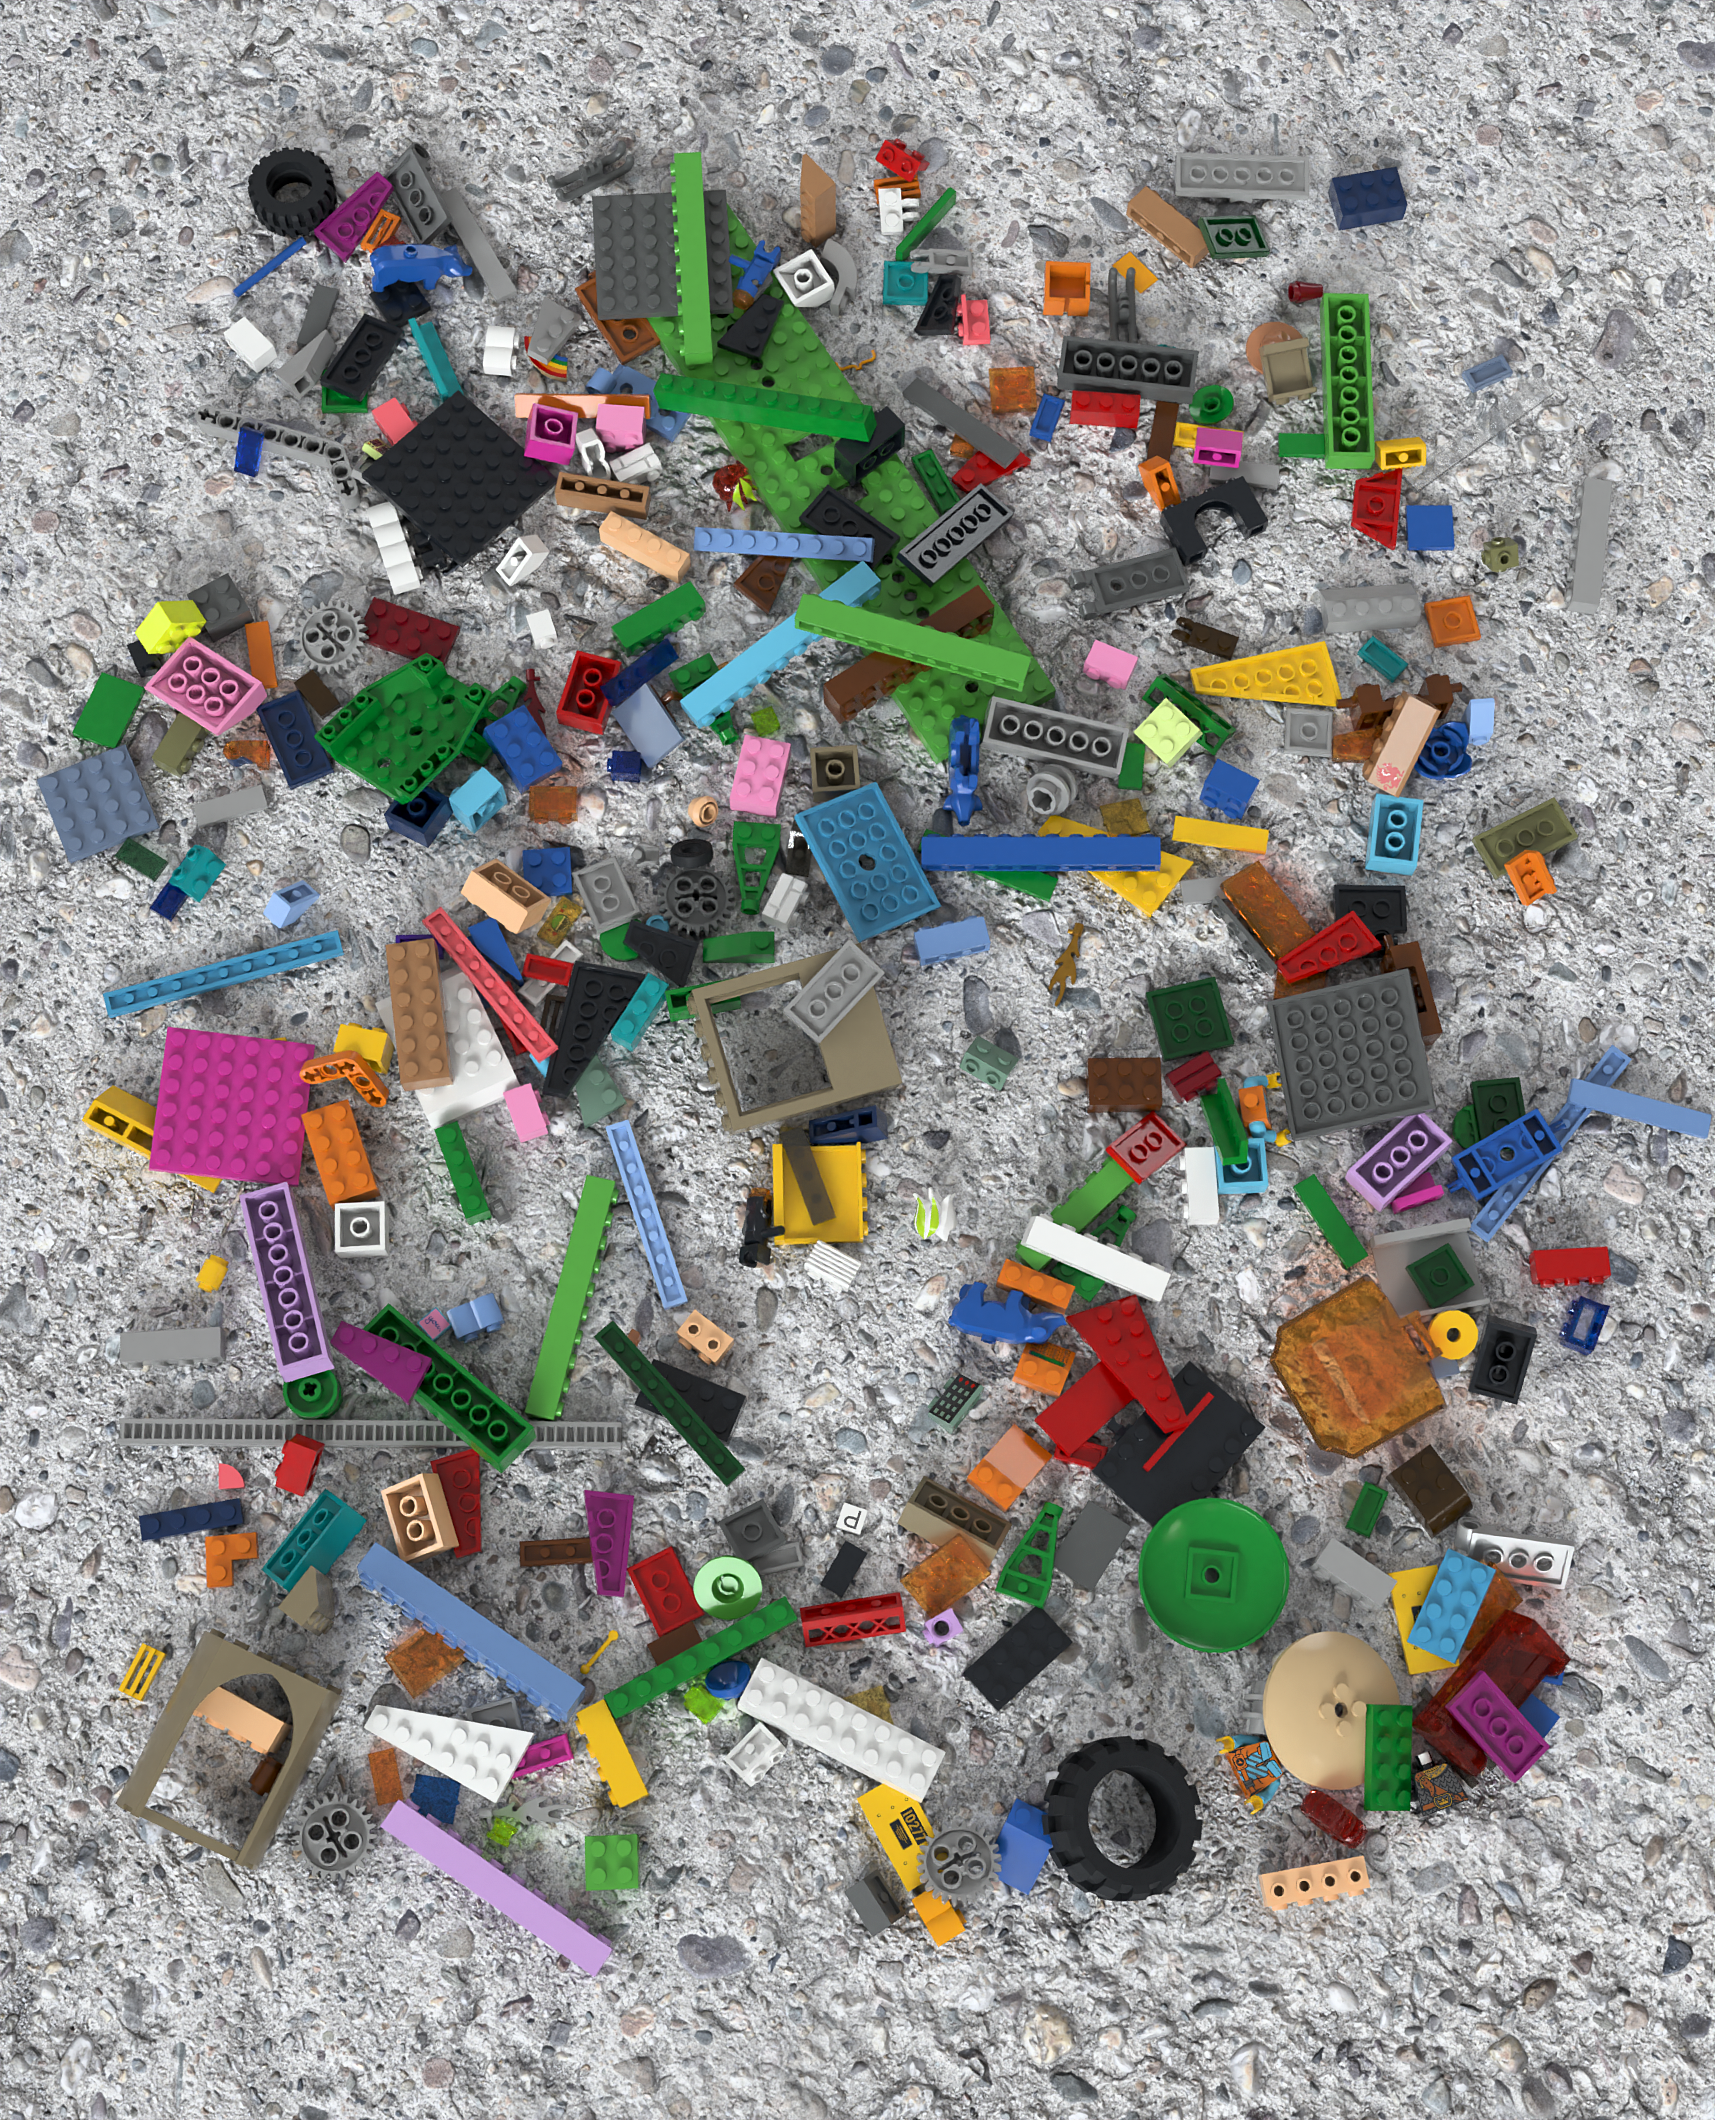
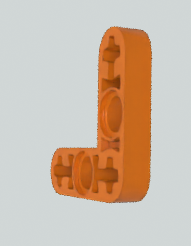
M352 1050L304 1062L299 1073L301 1079L309 1084H318L346 1076L366 1102L373 1107L385 1106L389 1097V1090L359 1053ZM326 1065H331L337 1070L330 1069ZM359 1076L365 1077V1078H367L369 1081H364V1080L360 1079Z

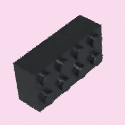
M653 1359L652 1365L716 1437L728 1447L746 1405V1396ZM640 1390L634 1404L635 1409L669 1423Z

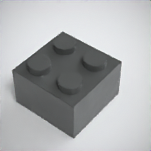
M228 573L187 594L188 599L194 601L207 621L204 628L213 643L245 627V624L254 622L248 606Z

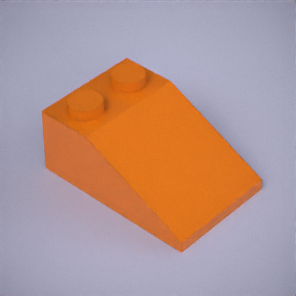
M1013 1424L968 1475L966 1481L1003 1513H1006L1053 1455L1017 1425Z

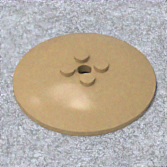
M1325 1631L1306 1635L1293 1642L1281 1653L1272 1666L1263 1694L1264 1726L1270 1745L1280 1762L1295 1777L1317 1788L1342 1790L1364 1783L1366 1704L1400 1705L1394 1678L1380 1655L1364 1641L1352 1635ZM1337 1703L1341 1704L1343 1708L1340 1717L1335 1714Z

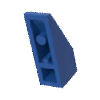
M489 918L468 927L470 936L467 938L484 959L519 987H522L524 985L523 978L496 919Z

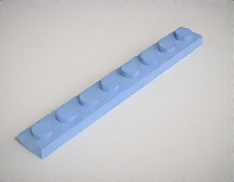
M629 1120L606 1126L608 1138L664 1310L686 1304L688 1300Z

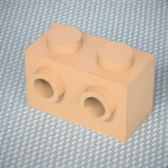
M695 1309L676 1332L679 1338L678 1343L688 1351L692 1348L699 1353L697 1357L708 1366L712 1363L717 1367L735 1344L732 1337Z

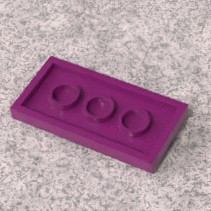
M1480 1670L1445 1706L1513 1783H1516L1550 1748L1548 1743L1484 1671Z

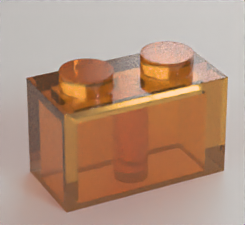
M577 786L529 787V816L531 821L538 824H546L549 821L570 824L572 821H578L579 794Z

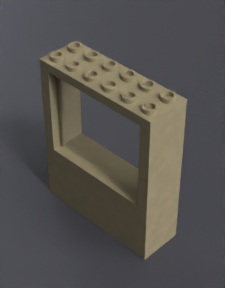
M861 943L855 944L860 950L863 951ZM840 949L691 991L688 1001H686L689 1014H694L695 1016L694 1032L697 1038L701 1037L703 1044L700 1047L703 1061H708L710 1067L707 1071L710 1084H715L716 1094H714L717 1108H722L724 1115L721 1117V1123L724 1131H729L730 1136L892 1090L903 1083L875 989L872 986L818 1044L831 1087L744 1112L741 1110L710 1004L798 979L803 989Z

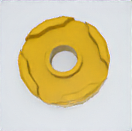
M1459 1310L1440 1312L1431 1320L1428 1327L1429 1344L1439 1356L1447 1359L1463 1358L1475 1348L1478 1340L1477 1326L1468 1314ZM1451 1328H1456L1459 1333L1454 1341L1447 1339V1332Z

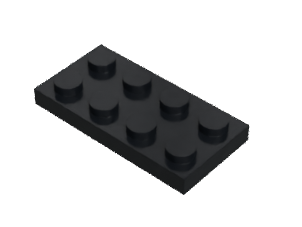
M364 314L321 377V386L361 402L404 338V330Z
M829 485L821 491L799 517V522L817 535L875 539L873 563L865 562L873 572L900 541L898 534Z
M1035 1606L963 1674L998 1712L1073 1641L1044 1609Z

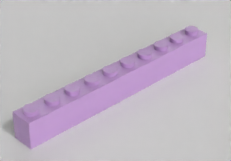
M408 1798L405 1802L398 1799L380 1827L594 1977L598 1975L614 1950L610 1947L611 1940L601 1933L597 1937L588 1931L590 1926L579 1918L576 1921L566 1916L569 1912L558 1903H555L554 1906L550 1905L545 1901L548 1896L536 1888L530 1891L524 1886L526 1883L524 1879L515 1873L510 1877L502 1871L505 1867L494 1858L490 1862L481 1856L483 1851L472 1843L469 1846L463 1844L460 1841L461 1835L451 1828L447 1832L439 1827L441 1821L429 1813L426 1817L418 1812L420 1807Z

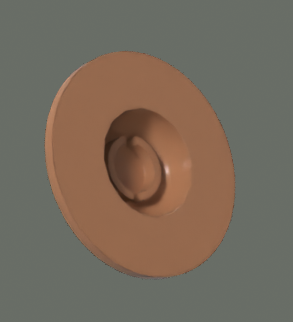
M1281 322L1264 323L1255 328L1247 339V359L1255 370L1263 374L1259 349L1262 346L1303 337L1294 327Z

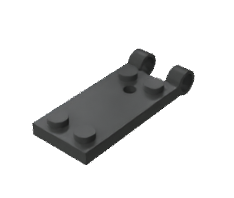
M1176 547L1086 571L1075 572L1068 577L1071 589L1074 591L1081 590L1089 584L1093 588L1097 601L1087 602L1079 607L1083 621L1095 619L1105 613L1189 592L1190 589ZM1118 584L1121 589L1116 591L1112 586Z

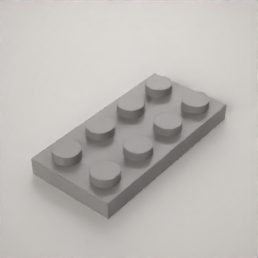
M849 939L783 1009V1012L819 1044L885 972Z

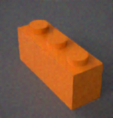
M1007 1258L996 1283V1287L1009 1293L1011 1290L1023 1292V1296L1032 1299L1031 1302L1063 1315L1075 1289L1073 1285Z

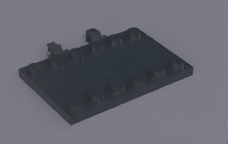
M1191 1361L1172 1380L1186 1416L1208 1392L1214 1398L1151 1470L1147 1472L1142 1467L1174 1431L1164 1433L1145 1410L1133 1425L1128 1424L1125 1427L1123 1424H1118L1115 1421V1417L1109 1421L1106 1427L1115 1434L1112 1440L1116 1444L1091 1471L1098 1480L1152 1528L1165 1514L1179 1505L1203 1499L1266 1428Z

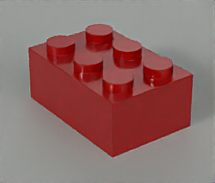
M577 650L556 711L558 724L604 735L623 676L622 662Z

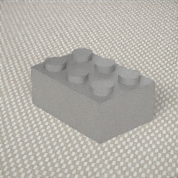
M1333 1537L1323 1545L1308 1568L1313 1571V1577L1323 1583L1327 1581L1335 1586L1333 1590L1345 1598L1348 1595L1356 1601L1355 1605L1365 1612L1369 1610L1374 1612L1379 1609L1397 1583L1395 1579Z

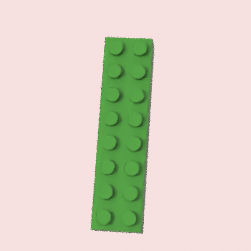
M1323 293L1319 309L1325 469H1371L1375 458L1369 294Z

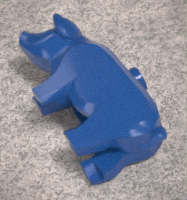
M429 244L383 245L374 250L370 255L371 266L375 273L371 280L374 292H383L385 286L393 284L397 280L405 282L423 280V288L425 290H434L436 288L435 284L442 275L451 278L469 276L473 270L472 266L464 263L458 253L457 245L448 246L443 250Z
M960 715V717H955L950 724L948 774L949 786L953 794L946 798L943 810L954 811L958 818V824L965 827L970 824L972 812L983 809L980 798L974 795L978 787L980 738L978 719Z
M980 1282L962 1286L959 1292L960 1301L955 1305L952 1315L948 1318L949 1324L955 1326L958 1331L981 1337V1341L988 1344H995L996 1341L1008 1344L1036 1343L1042 1345L1048 1342V1339L1057 1328L1067 1325L1062 1314L1050 1312L1030 1313L1029 1304L1032 1299L1023 1296L1024 1293L1011 1290L1005 1303L993 1300L984 1301V1291L988 1285Z

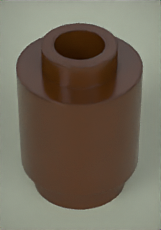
M267 1755L264 1761L261 1760L249 1778L248 1782L252 1784L249 1789L262 1797L265 1792L269 1793L283 1764Z

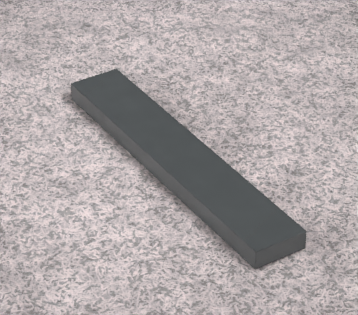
M918 377L902 392L904 398L1006 469L1020 454L1019 448Z

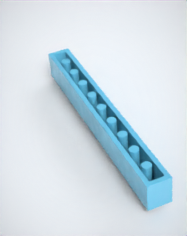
M861 561L818 595L822 599L829 601H841L847 606L862 607V604L868 599L873 600L879 595L881 580L864 561ZM795 612L680 700L682 710L698 729L711 725L717 715L721 712L729 711L734 706V702L739 698L747 697L752 692V688L759 683L763 684L768 681L773 672L777 669L782 670L785 668L791 658L795 655L800 656L807 650L808 645L814 641H820L824 636L796 629Z

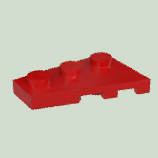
M978 451L952 477L951 482L968 494L980 483L986 487L992 484V481L1002 476L1006 477L1022 466L1024 468L1030 465L1031 459L1020 451V454L1005 469L981 451Z

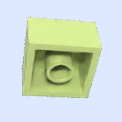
M1167 698L1134 731V734L1170 768L1203 734Z

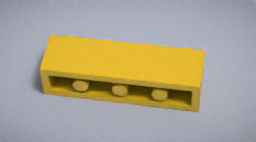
M603 1699L577 1712L578 1719L574 1722L581 1735L585 1733L589 1740V1743L585 1745L591 1758L596 1757L600 1764V1767L596 1769L602 1782L608 1781L611 1790L607 1793L613 1806L618 1804L623 1809L649 1796L650 1794L607 1702Z

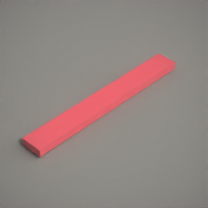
M442 907L422 920L423 925L538 1063H541L558 1050L555 1042Z

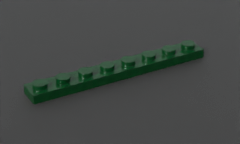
M613 1320L594 1336V1339L726 1487L746 1471L741 1463Z

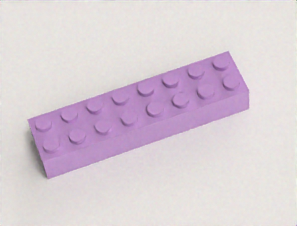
M283 1182L239 1195L279 1373L285 1382H290L335 1368L293 1191L288 1182Z

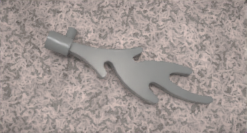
M543 1796L527 1801L517 1811L512 1810L516 1804L515 1802L497 1810H493L492 1807L479 1808V1819L487 1818V1824H492L493 1816H505L530 1825V1821L527 1820V1816H530L533 1819L544 1822H560L559 1818L550 1817L549 1812L556 1809L575 1810V1806L555 1804L541 1808L539 1804L547 1799Z

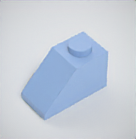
M1494 698L1470 700L1461 717L1462 722H1465L1468 729L1469 743L1483 745L1489 742L1494 726Z
M304 880L274 892L263 914L274 925L283 928L294 923L319 898L320 894Z

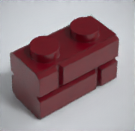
M1205 1051L1167 1073L1164 1077V1082L1178 1103L1184 1100L1189 1103L1199 1096L1198 1092L1206 1088L1207 1091H1210L1217 1087V1082L1221 1078L1222 1072L1214 1063L1209 1052Z

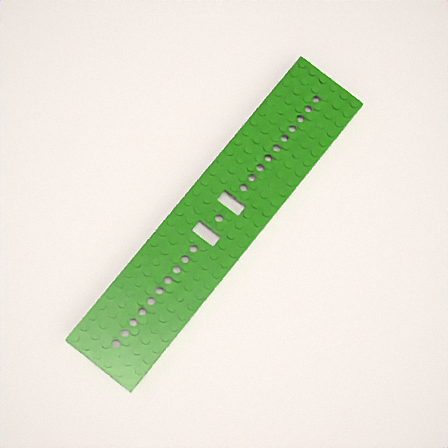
M727 204L730 256L733 254L751 262L757 246ZM731 264L734 313H728L726 318H719L716 314H710L713 364L686 365L685 356L680 357V342H684V336H679V322H683V316L646 318L660 339V346L680 376L863 404L798 307L794 306L774 275L773 270L770 273L773 283L762 294L783 300L784 307L759 362L717 347V342L752 306L736 297L739 278L745 273L743 268ZM753 363H761L763 367L760 370H754L751 368V365ZM766 380H772L775 383L772 387L762 385ZM707 416L745 475L752 476L753 482L749 479L750 483L757 486L756 492L783 533L817 535L799 522V517L827 485L836 491H840L850 485L834 468V446L840 437L829 436L832 443L795 462L786 447L812 433ZM895 453L859 481L868 495L854 503L900 536L899 543L887 555L892 558L893 562L889 565L881 563L874 570L875 575L881 580L879 595L873 600L868 599L862 604V607L869 612L876 614L885 613L891 618L897 620L906 619L916 625L924 620L917 617V612L923 610L928 612L930 616L979 585L995 608L992 628L986 634H979L974 639L986 645H999L1005 650L1011 652L1020 651L1032 657L1022 692L932 667L927 672L922 671L918 673L910 683H903L896 688L891 697L934 762L938 764L948 758L950 724L955 717L965 715L969 718L978 719L980 738L987 704L992 696L1038 707L1053 699L1056 689L967 557L931 588L896 558L904 547L940 517ZM829 467L833 470V473L824 475L821 473V470ZM801 558L822 591L858 565L855 561ZM900 574L904 576L905 580L901 583H896L892 577ZM912 592L916 594L917 598L913 601H908L904 595ZM859 646L865 657L874 652V650ZM968 684H975L978 690L970 693L965 687Z

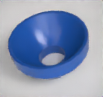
M727 1661L709 1671L705 1678V1684L709 1693L717 1698L724 1700L739 1698L752 1677L749 1666L742 1661Z

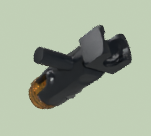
M752 1188L747 1198L745 1220L742 1228V1234L745 1236V1246L740 1247L739 1263L749 1268H755L757 1262L768 1266L771 1256V1248L767 1247L768 1238L785 1234V1228L782 1225L770 1227L772 1196L770 1195V1190L766 1188Z

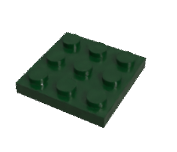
M1215 977L1145 993L1163 1062L1234 1045Z

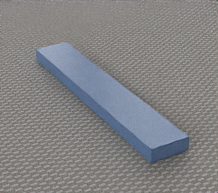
M1576 1078L1570 1081L1566 1102L1701 1139L1708 1138L1712 1117L1711 1114Z

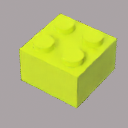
M193 600L161 601L155 604L135 634L148 654L175 653L188 637L194 639L201 632L202 627L207 621Z

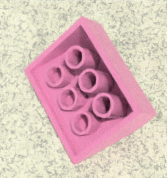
M188 637L144 686L147 691L217 736L251 715L267 697L262 682L192 637Z

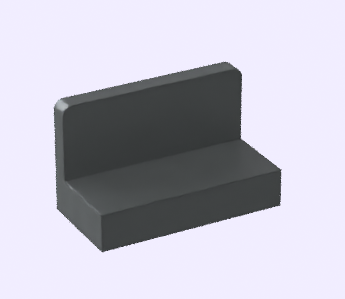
M878 1869L845 1891L847 1898L872 1936L877 1935L906 1915V1912Z

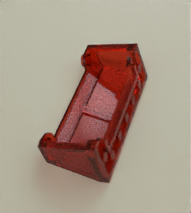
M1505 1609L1414 1720L1412 1727L1461 1771L1477 1777L1486 1768L1487 1756L1445 1706L1481 1670L1489 1676L1511 1703L1519 1709L1546 1675H1560L1571 1658L1534 1619Z

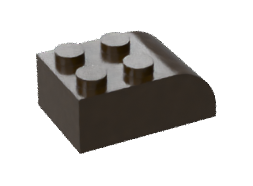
M1431 1444L1385 1477L1431 1539L1473 1509L1467 1492Z

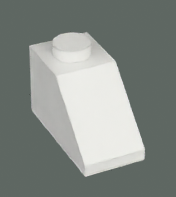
M537 535L518 537L496 571L509 586H513L539 568L550 551Z

